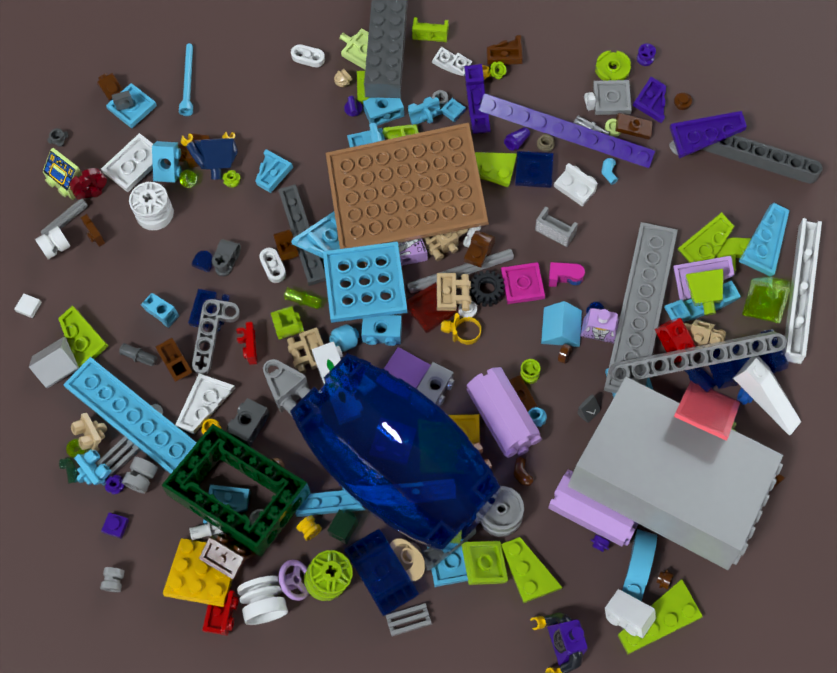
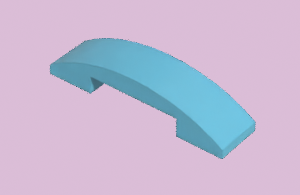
M732 281L723 284V300L721 303L715 304V310L721 309L741 297ZM692 298L686 301L681 299L664 307L671 320L681 318L685 322L704 316L703 305L694 306Z

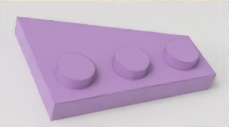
M731 256L673 266L679 300L682 299L683 301L691 298L685 281L686 274L723 269V281L734 276Z

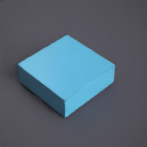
M453 98L441 109L442 114L453 122L466 111V107Z

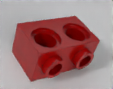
M681 318L669 320L654 329L666 352L696 347ZM677 356L674 359V363L682 361L681 356Z

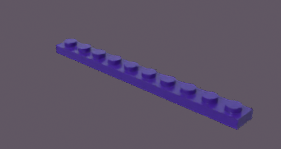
M486 93L479 109L481 112L647 168L650 167L655 150Z

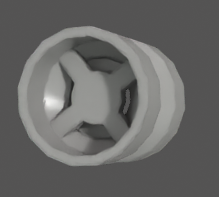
M105 567L103 571L104 581L101 582L100 589L108 592H121L122 585L120 582L124 577L125 571L118 568Z

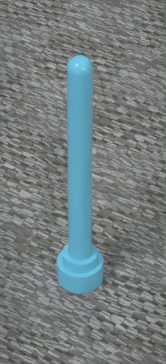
M191 43L186 45L183 101L179 104V113L183 116L193 114V105L190 102L193 45Z

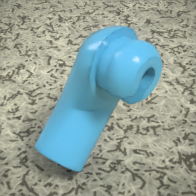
M607 158L603 161L601 172L609 183L613 185L618 181V178L612 172L616 161L613 158Z

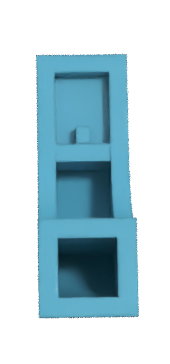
M637 529L622 591L642 601L653 563L657 534Z

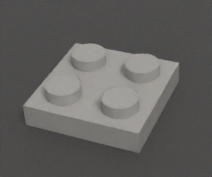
M629 80L593 82V92L596 99L595 115L631 114Z

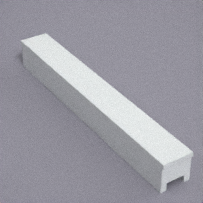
M803 218L798 227L785 329L787 343L783 349L782 361L801 364L806 357L821 221L813 223Z

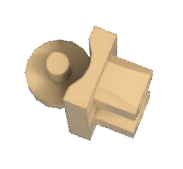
M83 413L80 420L72 423L71 430L74 435L84 434L78 440L82 450L91 448L92 450L99 451L98 444L101 442V439L105 438L104 433L107 431V426L104 423L98 424L97 421L92 422L88 414Z

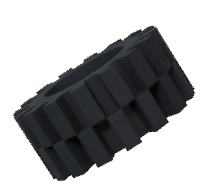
M486 270L484 274L483 271H480L479 275L476 273L474 279L472 278L470 289L473 301L477 300V304L480 305L482 303L483 307H486V304H489V307H492V303L498 304V300L501 301L502 296H504L505 287L503 278L500 279L501 275H495V271H492L490 274L489 270ZM490 283L494 286L495 290L490 294H485L481 292L480 287L482 284Z

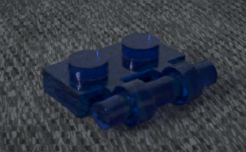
M198 289L188 321L190 326L199 327L203 304L209 299L219 300L217 299L216 292ZM223 294L220 301L229 302L230 296ZM209 306L207 312L212 314L216 306ZM219 321L218 331L221 330V326L225 323L224 321ZM206 324L204 328L208 329L209 324Z

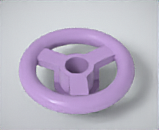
M288 560L280 568L279 584L287 597L300 601L309 595L300 577V569L305 575L307 567L298 560ZM294 566L293 572L285 575L287 568ZM298 588L301 594H294L291 590Z

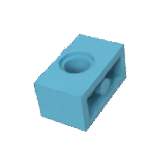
M368 98L363 101L364 112L370 124L376 123L378 126L404 117V106L400 98Z
M156 141L152 145L153 181L175 183L181 177L182 169L179 166L181 149L178 148V142ZM164 159H168L171 165H167Z
M386 315L363 318L361 334L363 343L369 345L385 343L388 346L401 344V316ZM379 329L386 330L384 333L377 332Z

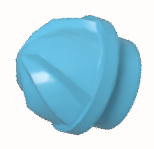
M535 407L529 410L528 413L536 427H541L546 423L547 414L543 409Z

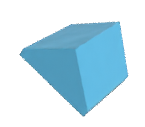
M565 301L544 307L541 344H568L580 347L582 310Z

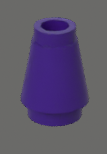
M523 127L508 134L504 140L505 146L511 151L518 150L530 136V131Z

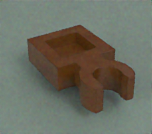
M85 214L80 217L89 231L86 234L92 243L95 241L99 247L104 245L105 242L88 215Z

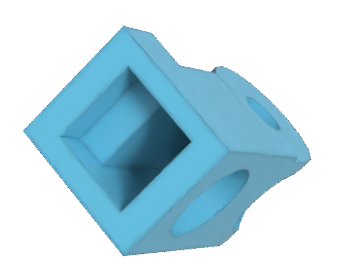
M153 293L141 304L148 313L168 328L180 316L174 306Z

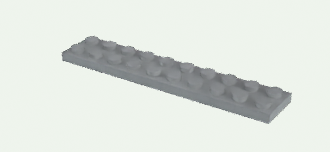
M643 222L640 224L609 369L612 364L652 356L657 334L654 329L659 324L678 231L676 229ZM638 364L635 367V373L642 372L643 365ZM618 368L616 370V377H621L623 375V368ZM608 369L604 391L617 393L622 383L612 379ZM647 378L634 381L646 386Z

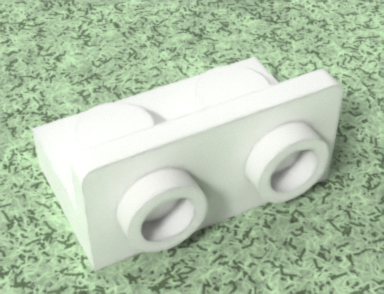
M568 163L564 173L554 183V187L581 206H584L596 192L598 183L592 176H587L577 166H572Z

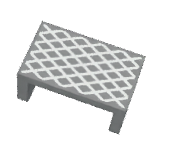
M545 206L536 219L535 231L568 247L576 235L578 223L574 222L571 227L548 215L549 208Z

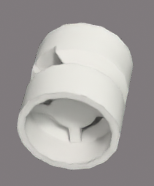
M58 226L51 229L48 235L43 234L35 239L48 260L57 255L58 250L64 251L71 247Z

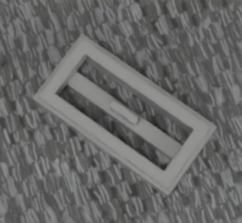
M124 436L97 464L106 463L110 468L132 447L133 449L111 469L109 476H113L140 449Z
M426 603L386 615L392 637L432 625ZM423 610V613L394 622L391 621L392 619ZM424 617L426 621L394 630L393 628Z

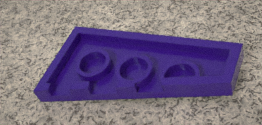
M742 111L673 123L670 125V130L680 159L746 130L747 125Z

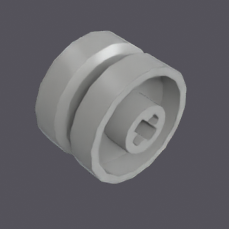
M495 486L487 490L479 503V521L483 529L491 535L503 537L514 533L520 527L524 514V504L520 495L514 489L506 486Z

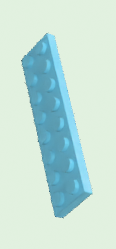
M91 357L64 383V387L170 474L197 443Z

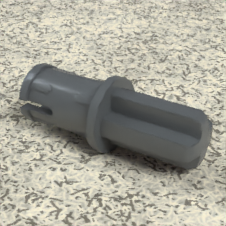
M123 343L119 349L120 355L129 357L134 362L139 361L149 366H155L157 357L144 352L142 348L137 349Z

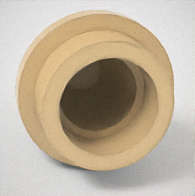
M345 69L337 71L334 77L335 84L340 87L350 85L349 82L353 80Z

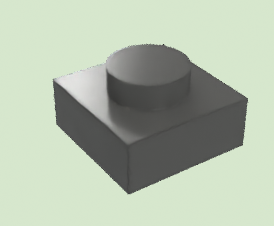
M129 90L112 95L117 111L134 106Z

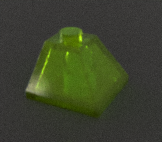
M774 277L751 279L742 315L781 323L790 292L789 281Z

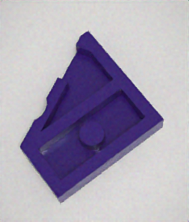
M650 77L632 106L662 123L665 118L664 95L666 94V85Z

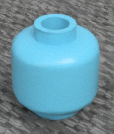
M345 324L333 329L329 340L330 343L334 341L335 346H340L341 351L345 352L356 347L359 333L356 328Z

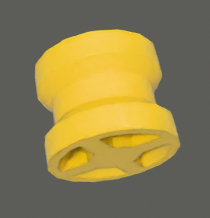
M312 515L304 518L296 527L299 532L304 534L306 541L313 539L322 530L320 524L314 522L315 518Z

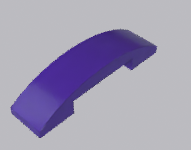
M482 64L464 66L472 133L490 132L489 115L479 111L485 94Z

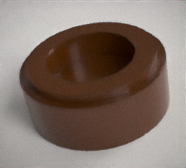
M562 345L558 356L559 362L567 363L572 350L571 345Z

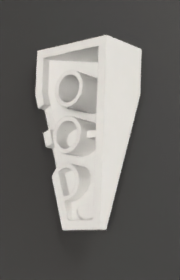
M759 356L751 357L733 379L788 435H791L801 423V420L770 367Z

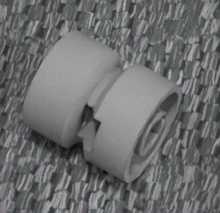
M134 457L130 465L131 472L126 473L122 484L134 491L145 494L150 485L149 479L154 477L158 467L145 459Z

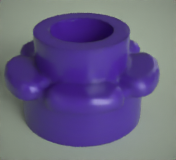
M114 475V477L110 476L105 482L106 491L112 494L121 493L125 486L122 484V477Z
M596 534L593 540H590L593 542L592 547L602 552L604 549L609 550L610 541Z

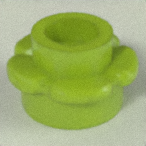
M500 61L491 64V76L501 79L506 74V66Z
M234 170L228 171L223 175L224 184L231 188L236 187L240 181V174Z

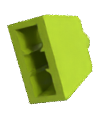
M723 269L686 274L685 281L694 306L703 305L705 316L716 314L715 304L721 303L723 300Z

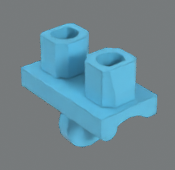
M427 97L420 105L414 103L408 105L411 124L417 125L426 120L429 124L433 123V117L442 114L439 99L437 97L434 99Z
M89 450L84 455L78 454L74 458L80 465L77 469L80 473L77 476L79 483L86 482L88 485L93 483L94 485L102 484L103 486L106 484V478L111 473V469L106 464L96 466L95 463L100 459V455L96 450Z

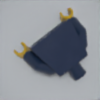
M225 132L222 138L202 139L194 140V142H192V134H188V140L182 135L181 144L187 147L201 169L211 170V180L222 179L221 168H230L238 154L236 143L233 140L235 133H231L228 136L227 132Z

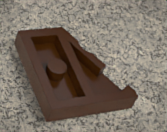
M521 35L515 36V40L510 42L504 40L497 45L487 47V65L499 61L504 64H522Z

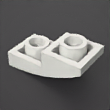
M441 47L433 58L432 63L446 71L464 76V66L471 65L472 61L459 53L454 55Z

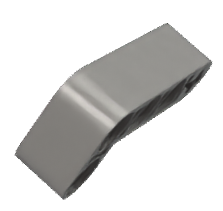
M209 299L203 304L192 362L193 369L197 374L206 375L210 372L219 321L231 323L239 319L240 311L235 303ZM211 305L217 307V311L213 314L207 312V308ZM230 308L236 310V314L232 317L226 315V311ZM206 324H212L214 326L211 332H205L203 330ZM204 342L210 344V349L207 351L200 350V345ZM201 356H204V364L206 365V367H203L202 370H200L197 364H201Z

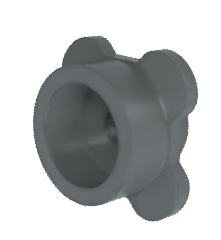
M56 128L51 130L47 141L49 144H56L58 147H61L69 135L67 132Z

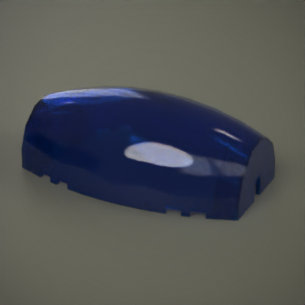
M347 353L323 377L325 381L324 386L319 391L313 387L290 410L301 435L335 482L370 514L395 531L422 545L442 553L450 552L468 536L492 507L500 493L501 487L488 464L483 460L481 453L469 440V437L437 404L403 379H398L390 374L389 371L383 368L380 369L372 365L371 362Z

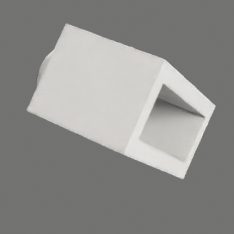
M619 589L605 607L606 618L611 624L619 625L630 635H637L642 639L656 620L654 608Z

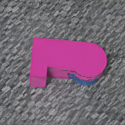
M550 262L549 287H556L557 282L579 285L583 282L585 269L579 264Z

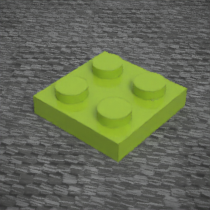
M500 541L464 542L461 544L469 585L501 584L508 581Z

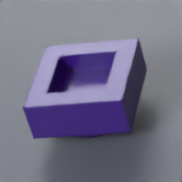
M108 513L101 532L122 539L129 519Z

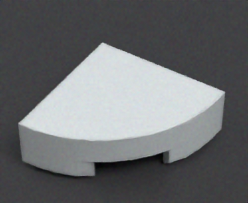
M593 92L585 93L586 108L588 111L594 110L596 99Z

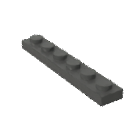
M296 184L278 189L293 238L310 228ZM297 247L308 285L311 286L326 281L320 257Z

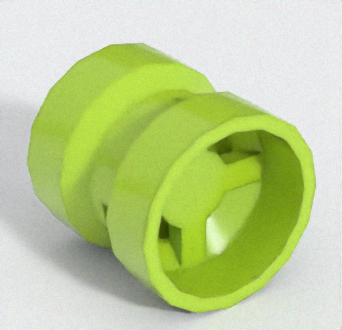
M527 359L521 365L520 375L525 383H535L539 379L540 364L534 359Z

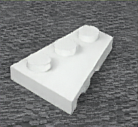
M198 374L175 426L195 434L203 422L234 391L235 386Z

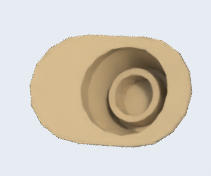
M402 538L393 540L387 551L391 565L407 579L417 581L422 577L425 570V560L420 547L416 543Z

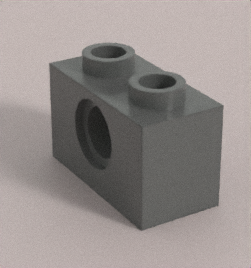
M247 398L244 403L242 402L239 405L236 417L228 423V434L251 447L270 415L268 408ZM251 419L249 424H242L244 420Z

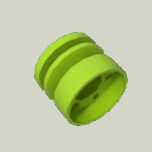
M326 550L319 553L309 564L304 575V585L308 593L321 601H331L338 598L351 582L353 576L352 565L349 559L338 551ZM327 570H329L330 573H334V575L331 577L330 574H326Z

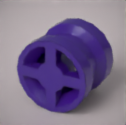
M648 43L642 44L638 50L637 62L642 66L651 65L655 58V47Z

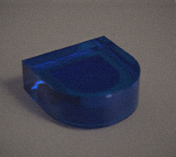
M200 251L195 255L191 265L192 267L210 272L213 266V256L208 251Z

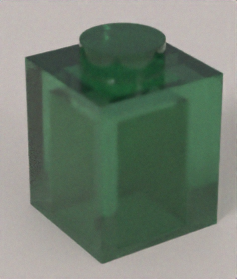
M339 509L327 530L329 536L347 545L358 525V520L355 518L356 515L349 510L344 512Z

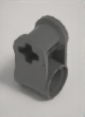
M225 239L220 240L215 255L212 258V264L217 275L224 277L231 273L235 261L240 255L241 244Z

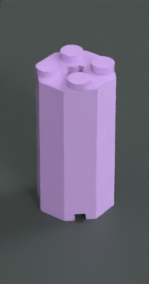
M491 368L487 370V375L483 376L481 373L474 377L467 384V392L504 456L507 458L515 454L521 456L529 451L528 447L542 440L540 432L502 368Z
M568 469L562 477L554 493L555 498L551 499L548 509L621 547L623 544L628 546L639 523L568 487L573 474Z

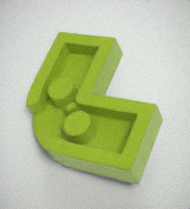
M728 238L715 258L731 256L735 274L736 258H741L751 238Z

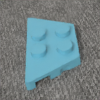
M333 211L293 238L291 243L323 258V251L340 249L335 212Z

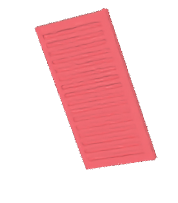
M691 380L674 417L727 441L740 402Z

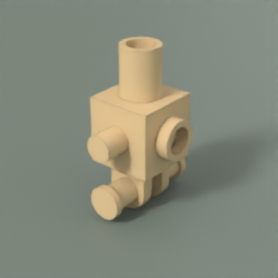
M468 229L435 235L431 239L430 237L421 239L425 243V248L429 249L430 255H434L435 260L440 261L446 252L451 251L455 253L458 251L456 246L459 245V237L467 233Z
M697 319L692 325L684 323L696 347L725 340L726 332L722 329L715 330L714 324Z

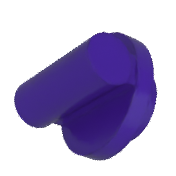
M354 96L348 97V102L344 106L345 113L352 117L361 113L362 105L355 100Z

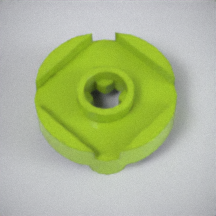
M611 50L605 51L597 58L595 72L603 81L625 80L629 76L631 62L629 57L621 51L616 53L611 52ZM610 65H616L617 67L616 69H611Z

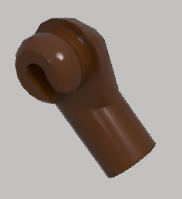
M517 457L513 475L520 484L530 486L533 483V477L524 470L526 459Z

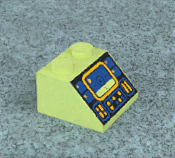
M52 148L43 169L46 177L45 181L52 188L54 186L57 187L58 192L62 196H68L74 200L76 197L70 189V182L76 175L79 178L82 173L78 166Z

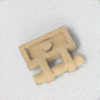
M437 273V311H456V304L462 305V311L470 310L471 296H469V289H471V281H469L468 274L461 275V280H456V273ZM456 288L462 289V295H456Z
M317 327L300 333L301 341L296 342L294 337L287 339L289 353L294 358V367L302 374L306 372L305 365L310 363L312 370L318 368L312 349L324 344ZM304 348L306 356L301 357L299 350Z

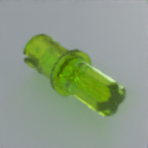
M287 288L284 294V299L299 303L300 306L306 305L319 309L322 304L320 298L308 295L305 291L302 293Z

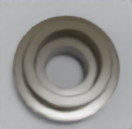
M548 134L542 135L537 140V147L543 152H549L555 146L553 137Z

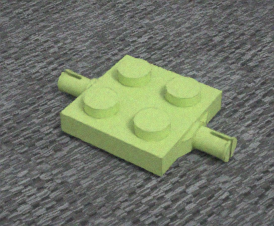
M361 28L352 37L342 33L340 39L345 41L347 45L341 51V56L365 70L369 32Z

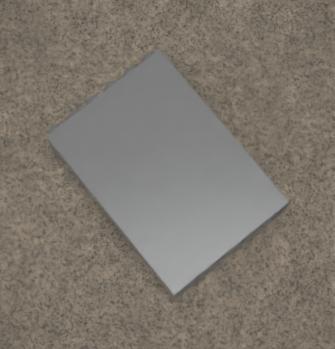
M625 377L579 459L568 487L729 570L732 564L737 565L741 555L743 556L748 547L747 541L755 531L756 527L754 525L759 521L763 512L761 509L766 505L770 496L768 493L776 483L775 477L783 467V464L780 463L783 455L732 429L726 441L674 417L680 403Z

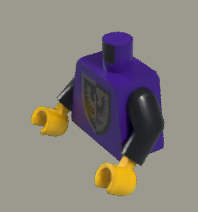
M563 612L546 615L545 618L537 616L530 619V621L536 620L538 623L537 627L532 628L533 630L545 628L546 624L548 625L549 635L560 668H547L545 673H569L581 666L583 655L587 651L584 631L578 619L572 620L570 616Z

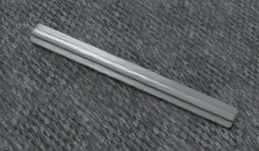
M507 249L487 256L481 268L466 263L439 273H456V278H459L463 274H471L512 260L514 254L511 249ZM437 273L408 283L409 292L415 293L436 286Z

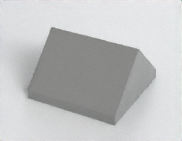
M62 337L33 355L29 364V368L45 388L51 387L79 369L66 337Z

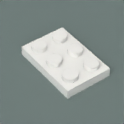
M139 133L101 168L102 172L125 191L129 192L153 169V143Z

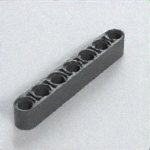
M737 135L730 136L701 149L809 184L817 181L823 168L822 164L816 160Z

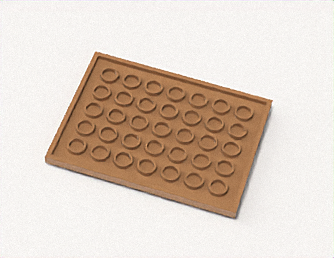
M469 122L326 153L340 249L391 242L401 243L489 225Z

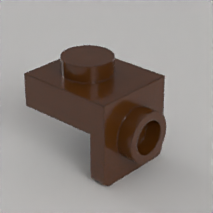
M105 73L98 77L97 85L98 87L100 86L108 101L112 99L113 94L123 91L113 73L109 75Z
M290 229L273 235L281 261L299 256L297 247L291 243L293 234Z

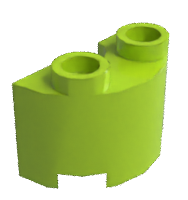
M292 306L271 312L279 340L304 332L299 313H294Z

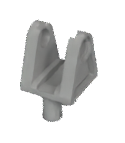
M275 359L269 360L264 364V375L281 413L287 410L295 420L298 418L297 414L299 416L303 414V410L295 403L296 400L301 397L309 407L313 406L312 401L314 403L318 401L319 398L309 389L304 374ZM272 365L279 368V370L276 369L270 374L268 373V368Z

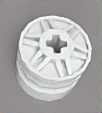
M145 182L132 190L129 196V204L137 222L143 228L159 230L171 222L174 209L163 186L155 182Z
M279 576L255 578L241 584L237 588L238 594L241 596L240 602L242 604H249L242 609L246 625L267 623L279 619L288 613L285 598L276 597L283 592L279 586Z

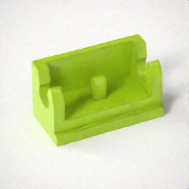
M414 17L412 26L413 39L447 42L449 20H445L444 25L418 23V18Z

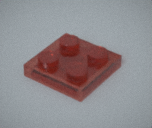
M436 282L406 300L407 309L425 333L457 313V309L456 311H437Z

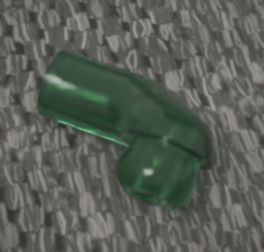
M69 457L60 459L59 467L60 469H66L68 484L78 482L77 469L72 459Z

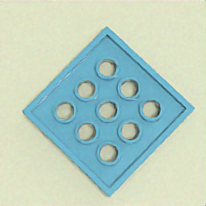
M398 242L323 251L331 323L408 313ZM380 259L386 260V264L383 266L377 265L376 262ZM360 262L368 264L365 268H359L357 265ZM347 264L349 268L342 271L339 269V266ZM381 276L389 278L385 283L380 282L378 279ZM364 278L370 280L367 285H361L359 282ZM343 281H349L351 282V285L347 288H344L341 286V283ZM383 293H389L391 295V298L388 300H383L381 298V295ZM369 295L372 297V300L370 302H363L362 298ZM351 298L353 302L350 305H345L343 300Z

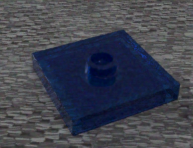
M517 151L515 186L552 188L553 153Z

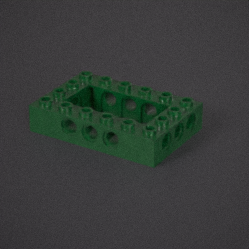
M214 424L209 427L162 484L164 491L169 497L261 557L311 493L307 482ZM220 459L276 494L271 497L272 501L264 511H260L259 517L253 525L246 515L243 514L242 516L234 511L229 504H223L216 499L215 495H210L200 488L199 484Z

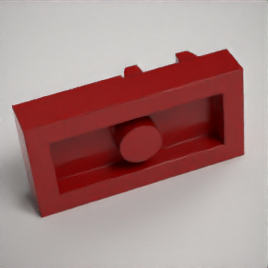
M246 322V329L242 327L236 329L237 334H244L243 337L237 338V342L239 344L246 342V347H243L244 359L247 358L249 365L257 364L255 328L253 322Z

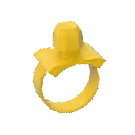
M456 313L454 323L442 321L441 331L445 333L453 332L454 342L458 340L462 344L470 345L480 339L481 325L476 319L471 317L460 319V315ZM470 321L479 327L480 333L475 339L466 341L458 337L456 328L459 324Z

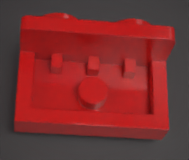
M229 590L224 607L208 604L202 629L203 632L228 636L229 630L232 631L234 626L233 610L237 609L239 597H236L237 594L234 591Z

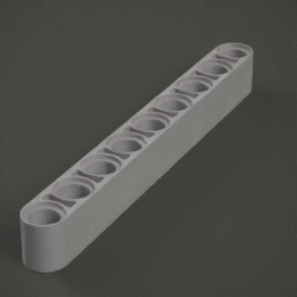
M767 332L617 362L610 366L609 374L612 379L619 383H622L625 377L638 380L778 352L785 348L787 340L782 334ZM777 336L778 343L772 346L771 341ZM757 340L759 346L756 350H753L752 344ZM738 344L740 350L738 353L733 354L732 349ZM719 348L720 355L714 358L713 351ZM700 352V360L694 362V354ZM677 356H681V363L675 366L674 359ZM662 360V367L655 370V362ZM638 364L643 365L641 373H635V367ZM618 368H623L624 370L621 377L615 376Z

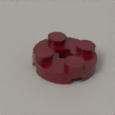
M90 168L82 171L83 175L79 178L76 175L70 182L71 191L76 199L80 200L91 196H100L102 194L101 190L106 185L107 178L100 169Z

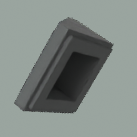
M593 394L579 406L577 412L587 423L600 412V407Z

